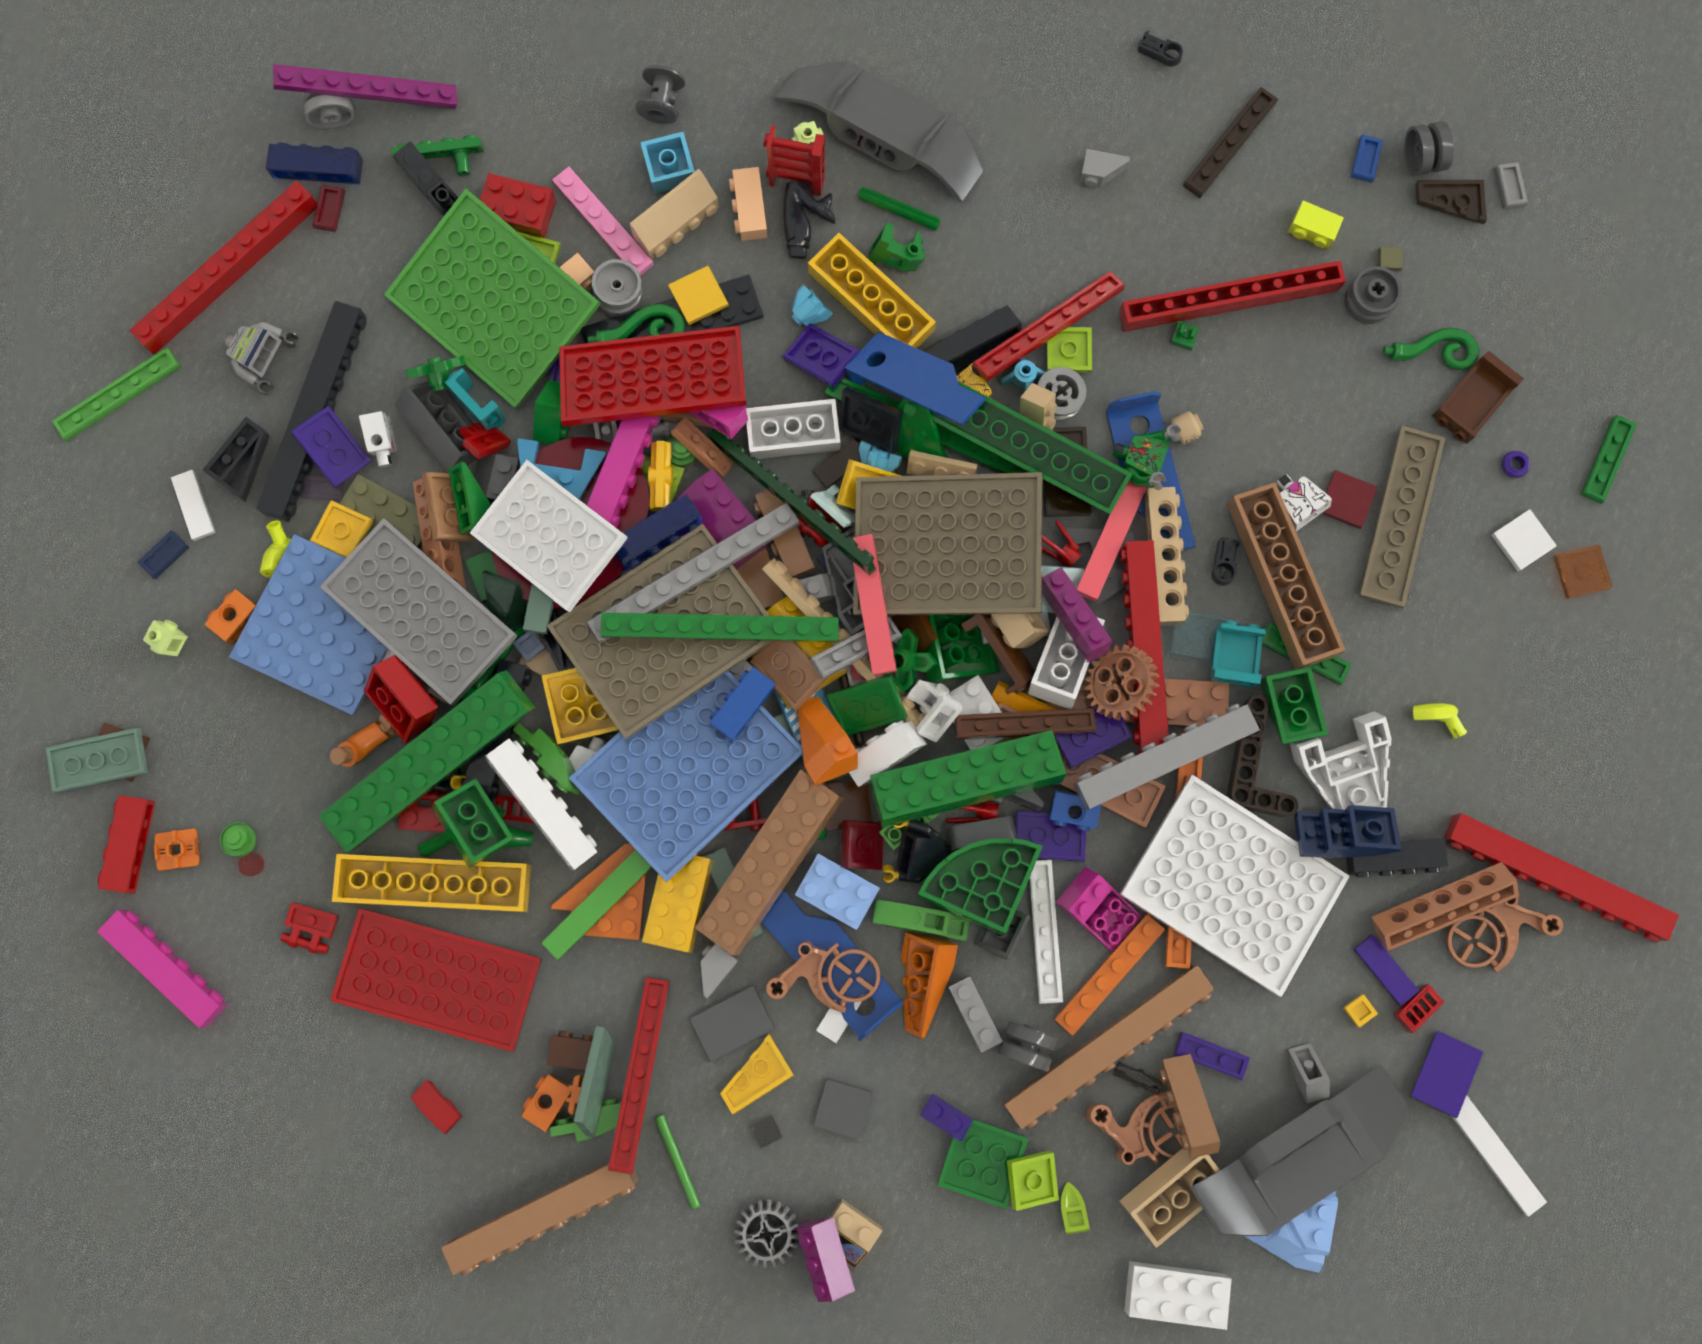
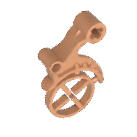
M1518 897L1482 911L1478 915H1473L1451 924L1446 934V947L1449 954L1458 963L1474 968L1483 967L1490 963L1493 966L1491 968L1497 973L1514 956L1519 941V926L1522 923L1528 924L1541 934L1556 936L1562 932L1563 922L1556 915L1527 910L1517 905ZM1485 912L1498 922L1502 932H1498L1496 926L1490 920L1483 917ZM1465 920H1481L1473 934V938L1478 939L1487 925L1493 932V950L1481 942H1475V946L1490 954L1481 962H1465L1474 947L1473 944L1468 943L1460 957L1456 955L1453 949V932L1465 940L1472 939L1471 936L1457 928ZM1547 920L1549 921V924L1551 925V928H1550V929L1548 928V925L1546 924V921H1547ZM1504 937L1503 952L1497 962L1495 958L1500 950L1501 938Z
M804 940L798 947L801 957L794 964L786 968L785 971L773 976L766 986V991L773 999L783 998L797 978L802 976L808 980L811 990L823 1004L833 1010L845 1013L847 1001L861 1002L874 994L880 982V968L875 958L864 950L847 949L839 952L837 950L838 943H835L826 950L814 946L809 940ZM807 945L810 951H804L802 946ZM832 952L835 958L829 966L828 976L822 977L823 964ZM857 953L865 956L855 969L856 973L862 970L868 960L873 963L876 969L877 977L874 986L861 976L857 977L856 980L870 990L861 997L843 995L853 982L852 977L846 981L840 991L837 990L833 983L832 969L834 964L848 975L852 973L850 968L838 960L846 954ZM773 982L775 984H777V982H781L783 984L781 986V989L783 991H781L780 989L778 992L774 991L775 985L773 984ZM829 982L835 995L842 999L840 1004L829 996L823 983Z
M1166 1092L1154 1094L1143 1100L1134 1109L1127 1125L1124 1127H1120L1117 1124L1111 1110L1107 1106L1091 1104L1087 1107L1085 1112L1087 1121L1092 1125L1098 1126L1118 1146L1119 1149L1116 1151L1115 1156L1119 1162L1130 1165L1134 1163L1135 1159L1147 1156L1153 1163L1157 1164L1159 1161L1156 1157L1159 1154L1169 1158L1175 1155L1168 1154L1158 1147L1172 1136L1171 1132L1164 1133L1156 1140L1153 1137V1124L1158 1115H1160L1168 1128L1174 1127L1164 1111L1174 1108L1173 1105L1169 1106L1167 1104ZM1160 1101L1162 1106L1151 1114L1148 1122H1144L1149 1110ZM1097 1110L1102 1111L1100 1114L1101 1120L1095 1119ZM1143 1128H1147L1148 1140L1154 1148L1152 1153L1145 1143ZM1175 1133L1174 1138L1182 1149L1180 1134Z

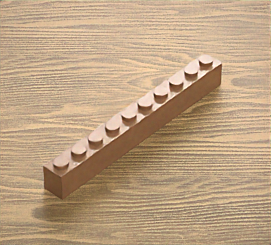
M1192 965L1190 969L1181 973L1049 1069V1072L1043 1073L1003 1102V1105L1020 1129L1024 1127L1027 1130L1038 1123L1037 1118L1043 1113L1046 1115L1051 1114L1058 1108L1056 1104L1061 1100H1070L1077 1094L1076 1089L1082 1085L1087 1087L1096 1081L1095 1076L1101 1071L1107 1073L1116 1066L1114 1063L1121 1057L1126 1059L1135 1052L1133 1048L1138 1044H1147L1154 1038L1152 1034L1159 1029L1164 1031L1172 1026L1173 1022L1171 1020L1178 1015L1182 1018L1190 1013L1193 1004L1196 1002L1201 1004L1211 997L1210 992L1214 990L1213 986L1198 965Z

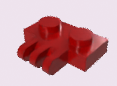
M479 422L460 429V434L465 438L462 446L477 459L509 448L511 440L496 427L486 430Z

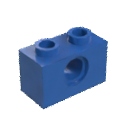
M1054 789L1048 817L1050 820H1053L1055 825L1067 826V823L1075 824L1077 829L1090 831V827L1097 829L1102 804L1086 811L1078 794ZM1071 806H1080L1081 811L1078 816H1069L1068 811Z

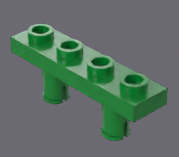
M466 135L463 139L458 140L443 138L441 142L425 140L414 145L425 159L454 156L457 175L461 176L470 174L468 154L484 152L483 142L480 137L475 135ZM401 143L397 147L391 148L392 155L407 143Z

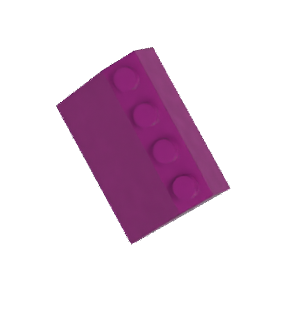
M713 469L694 481L670 505V511L663 512L659 516L677 540L703 524L717 544L756 521ZM769 543L732 565L735 569H738L768 547Z

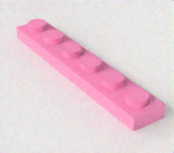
M567 167L552 179L553 184L620 260L631 263L638 270L640 276L654 265L651 258L570 167Z

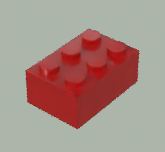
M488 173L480 200L516 231L545 238L556 204L553 189Z
M396 655L372 667L363 692L406 744L417 738L431 726L439 707L435 699L424 690L422 683L411 674L408 666Z

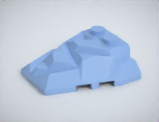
M1336 1191L1269 1236L1245 1237L1285 1260L1295 1268L1319 1273L1324 1264L1325 1255L1328 1256L1330 1253L1338 1207V1198L1335 1196Z

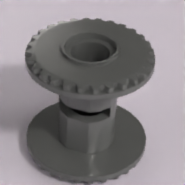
M663 65L647 66L643 70L642 77L652 86V93L650 99H642L636 103L637 113L644 117V119L661 124L674 123L679 117V112L674 107L677 94L674 91L680 90L685 86V78L673 68Z

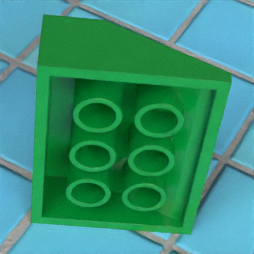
M927 615L938 637L921 652L931 653L938 662L931 671L926 672L927 682L936 684L974 678L977 675L984 676L1000 672L996 653L990 644H983L981 630L978 625L967 632L961 625L972 615Z

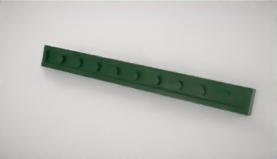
M714 428L708 433L711 441L725 455L782 503H787L794 513L870 576L876 570L873 563L874 557L866 549L861 551L853 538L843 536L841 529L835 523L831 522L829 524L825 521V516L818 509L813 511L805 498L801 495L799 497L795 496L793 489L787 483L781 484L778 481V477L771 470H764L761 462L755 457L750 458L747 455V451L740 444L734 445L732 439Z

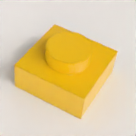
M1360 994L1343 1007L1344 1011L1358 1028L1378 1014L1364 994Z

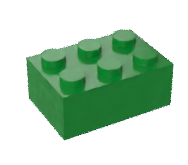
M477 779L440 798L432 806V810L469 868L507 847L514 839Z

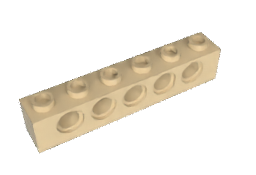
M1162 487L1161 490L1148 488L1144 493L1148 541L1154 540L1160 626L1182 625L1186 618L1189 617L1188 605H1185L1184 596L1187 595V584L1183 582L1182 574L1185 573V561L1181 560L1183 539L1179 538L1182 520L1181 516L1177 515L1180 497L1179 494H1176L1175 487ZM1158 509H1166L1169 516L1160 515ZM1160 531H1168L1170 534V538H1163L1160 534ZM1168 552L1172 556V560L1166 561L1162 557V553ZM1164 574L1171 575L1174 583H1167L1164 580ZM1167 596L1173 597L1176 605H1168L1165 598Z

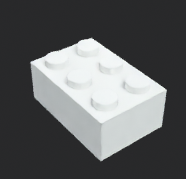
M903 720L898 723L895 722L885 729L886 734L876 735L866 742L867 747L864 746L861 749H856L858 753V769L849 772L858 787L868 784L870 775L889 771L927 745L924 738L917 734L916 726L912 721L905 723Z

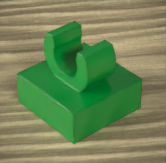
M1178 320L1170 344L1192 350L1199 327Z

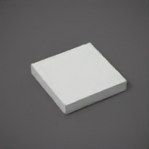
M1530 509L1491 535L1517 571L1522 570L1557 546Z

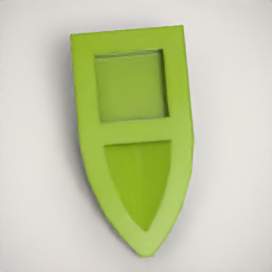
M1067 1182L1061 1196V1211L1066 1235L1090 1231L1084 1200L1076 1187Z

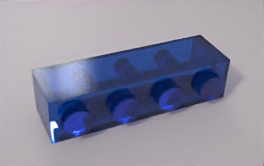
M279 142L277 144H269L266 170L272 178L360 184L363 159L358 150L351 147L337 149L327 145L312 147L308 144L296 146Z
M685 494L623 532L628 538L614 557L624 571L629 568L632 570L639 566L643 559L648 556L651 558L660 552L664 546L671 545L680 539V536L700 526L702 515L688 495Z

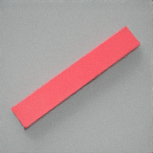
M1130 480L1128 481L1108 517L1079 582L1077 590L1081 596L1095 602L1097 601L1147 487H1137Z
M872 534L854 537L853 539L858 544L857 547L861 551L866 549L874 557L873 563L876 567V570L869 576L853 562L872 674L876 676L896 672L897 668L874 537Z

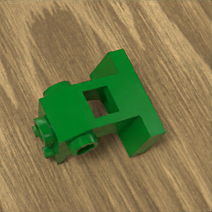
M886 222L871 245L868 260L874 265L879 261L901 271H916L925 258V251L921 245L924 239L920 237V231H916L909 245H903L896 242L892 236L894 225Z

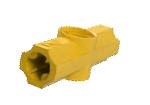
M651 442V466L648 469L650 511H670V488L673 486L672 447L670 442Z

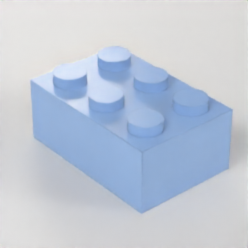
M817 854L795 896L857 930L880 888L849 870L841 868L840 865L824 856Z

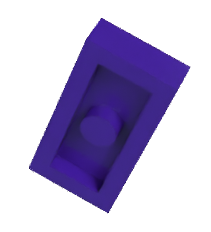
M931 1094L920 1116L959 1141H963L973 1122L972 1118L934 1094Z

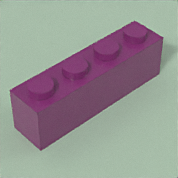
M1060 567L1043 576V597L1088 663L1108 653L1112 639L1063 568Z

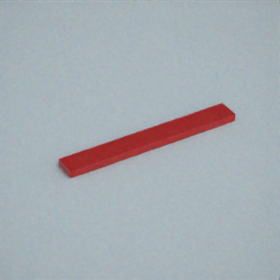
M1109 271L974 361L972 367L986 382L1122 292L1125 285Z
M647 977L645 980L608 1171L631 1175L634 1172L670 984L666 980Z

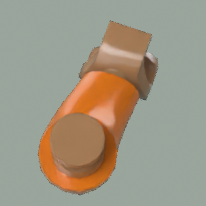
M381 714L378 717L379 722L371 723L339 744L337 748L332 749L330 759L335 765L354 766L390 738V735L393 737L399 735Z

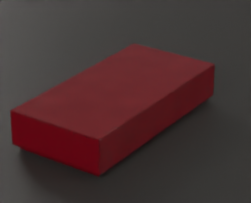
M328 185L321 186L312 224L314 229L336 232L345 196L344 188Z

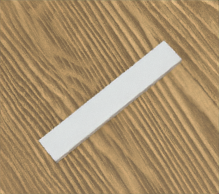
M1052 860L1036 861L1029 878L1039 1004L1063 1002Z
M1466 1095L1458 1118L1452 1117L1524 1215L1529 1217L1546 1204L1547 1201Z

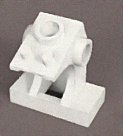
M918 680L906 696V698L921 705L920 710L926 715L916 727L917 734L934 742L939 740L963 710L962 704L951 699L949 689L942 683L936 684Z

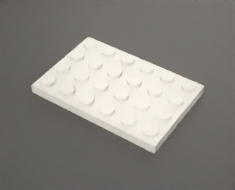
M528 460L525 461L470 532V534L568 612H571L628 538Z

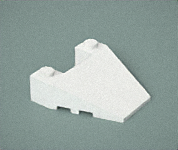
M1374 711L1354 718L1353 721L1358 740L1325 752L1321 739L1317 737L1289 743L1294 763L1330 809L1345 810L1348 805L1387 808L1389 783L1387 781V768H1390L1388 753L1392 738L1385 716Z

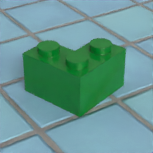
M553 380L547 382L535 401L533 441L548 445L567 439L569 434V426L563 427L561 422L560 382Z

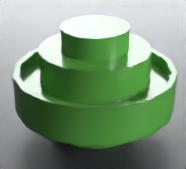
M674 436L668 439L667 442H670L672 447L671 463L673 465L687 467L694 463L697 458Z
M234 822L223 829L219 843L221 849L226 854L232 857H243L253 850L257 837L251 826L242 822Z

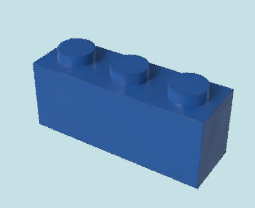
M754 667L749 672L747 670L743 672L738 679V682H740L735 690H729L724 697L726 701L721 709L717 707L709 717L711 719L710 727L731 743L735 742L776 688L775 682Z

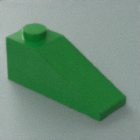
M460 462L449 468L448 472L460 534L472 535L470 532L490 508L491 504L466 463Z

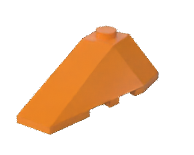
M816 696L808 699L797 711L804 768L813 785L816 786L858 769V753L848 735L820 698Z
M905 932L901 963H905V977H902V985H906V999L903 1001L904 1028L906 1032L919 1038H925L954 969L958 944L939 937Z

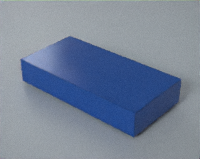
M1361 135L1351 178L1370 183L1373 182L1383 143L1382 139Z

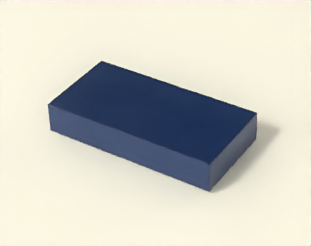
M171 530L138 563L154 579H157L189 546Z

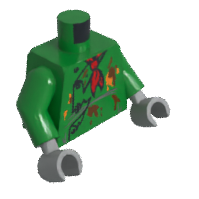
M1171 424L1167 430L1133 436L1129 447L1116 443L1112 456L1124 459L1122 467L1133 473L1130 481L1134 486L1151 487L1161 490L1163 486L1160 481H1166L1164 474L1160 471L1170 444L1168 440L1170 438L1174 442L1179 441L1180 436L1175 432H1180L1181 429L1177 424Z

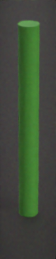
M664 1115L655 1118V1121L693 1210L701 1206L666 1119Z

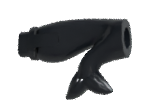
M790 181L786 184L783 202L786 248L789 249V258L805 259L807 249L810 248L811 225L802 206L810 212L818 214L822 219L835 224V216L829 208L832 204V194L829 193L817 201L812 195L810 185L802 181Z

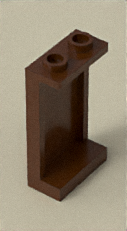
M1488 350L1432 416L1440 426L1446 427L1453 432L1456 439L1467 444L1475 438L1478 431L1524 378Z
M973 614L961 624L967 632L978 625L1014 681L1005 692L1007 695L1013 691L1015 694L1020 693L1031 683L1035 670L1020 648H1012V646L1009 647L1002 637L1004 634L1001 629L997 628L990 619L991 614Z

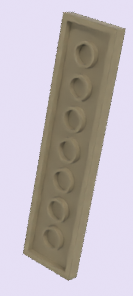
M1406 426L1399 428L1358 597L1401 609L1405 607L1446 437Z

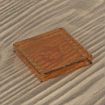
M1600 544L1553 556L1566 599L1613 588Z

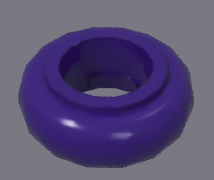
M1521 451L1508 452L1502 460V469L1506 475L1512 478L1523 477L1530 469L1529 458ZM1512 459H1516L1520 462V470H1516L1512 467Z

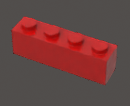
M119 795L113 807V823L110 824L108 829V846L103 851L104 864L97 878L99 883L98 889L130 894L136 893L156 801Z

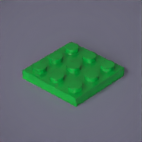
M973 1119L963 1141L952 1137L937 1185L1007 1209L1011 1197L1007 1161L1023 1157L1029 1138Z

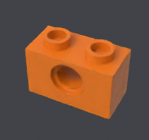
M234 589L233 592H229L224 597L220 607L208 615L204 625L225 642L234 645L240 637L256 604L243 593ZM236 611L235 618L229 621V614Z
M553 1073L548 1074L547 1077L543 1075L535 1086L538 1091L534 1097L529 1096L524 1103L522 1109L525 1111L521 1117L544 1132L550 1130L549 1127L553 1125L567 1103L566 1098L571 1096L572 1090L568 1089L570 1084ZM544 1094L552 1098V1105L549 1108L544 1107L541 1103V1098Z

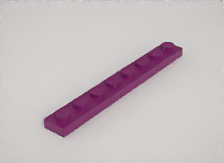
M273 64V89L451 109H456L457 91L454 84Z

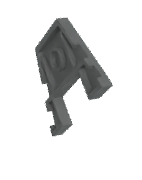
M1064 527L1073 541L1079 546L1089 544L1091 554L1103 531L1102 529ZM1127 532L1120 549H1123L1122 547L1126 541H1135L1133 532ZM1062 534L1064 545L1067 544L1068 546H1070L1069 542ZM1119 552L1097 601L1095 602L1083 597L1091 610L1125 589V585L1121 583V572L1124 571V562H1120Z

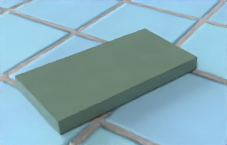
M133 728L45 747L51 790L54 794L148 774L141 728Z
M597 1026L594 1031L573 1120L588 1137H595L616 1045L604 1027Z

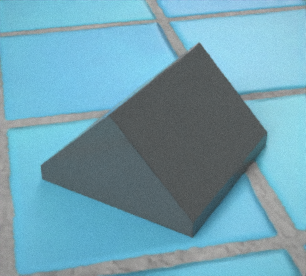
M1016 910L1007 933L1003 936L981 927L974 944L1006 960H1010L1030 916Z

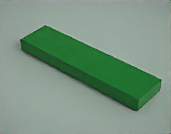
M1619 415L1613 416L1580 495L1600 504L1605 502L1637 425L1636 423Z
M1269 622L1265 628L1266 635L1263 636L1262 646L1290 660L1277 626ZM1335 657L1309 667H1311L1313 672L1338 685H1342L1352 664L1339 657Z

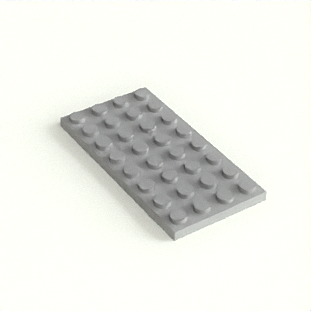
M384 518L320 586L452 706L462 698L517 637L512 630Z

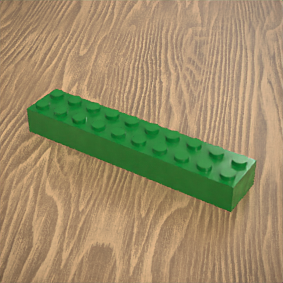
M958 381L959 386L986 398L972 416L961 426L930 411L934 422L1031 473L1042 472L1044 480L1108 514H1111L1133 474Z
M507 670L497 673L319 814L318 817L346 853L357 849L534 710L535 706Z

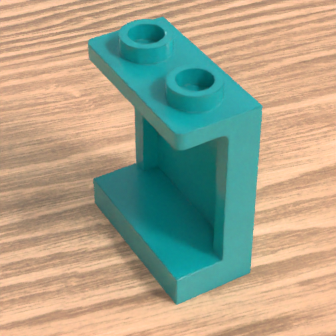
M463 368L449 375L445 384L453 396L486 430L494 427L498 428L506 421L499 406L493 400L481 408L469 396L467 391L474 384Z
M1223 621V623H1220L1215 629L1209 681L1254 688L1260 685L1261 675H1259L1262 639L1266 635V630L1260 629V626L1255 624H1247L1245 627L1238 626L1237 622Z

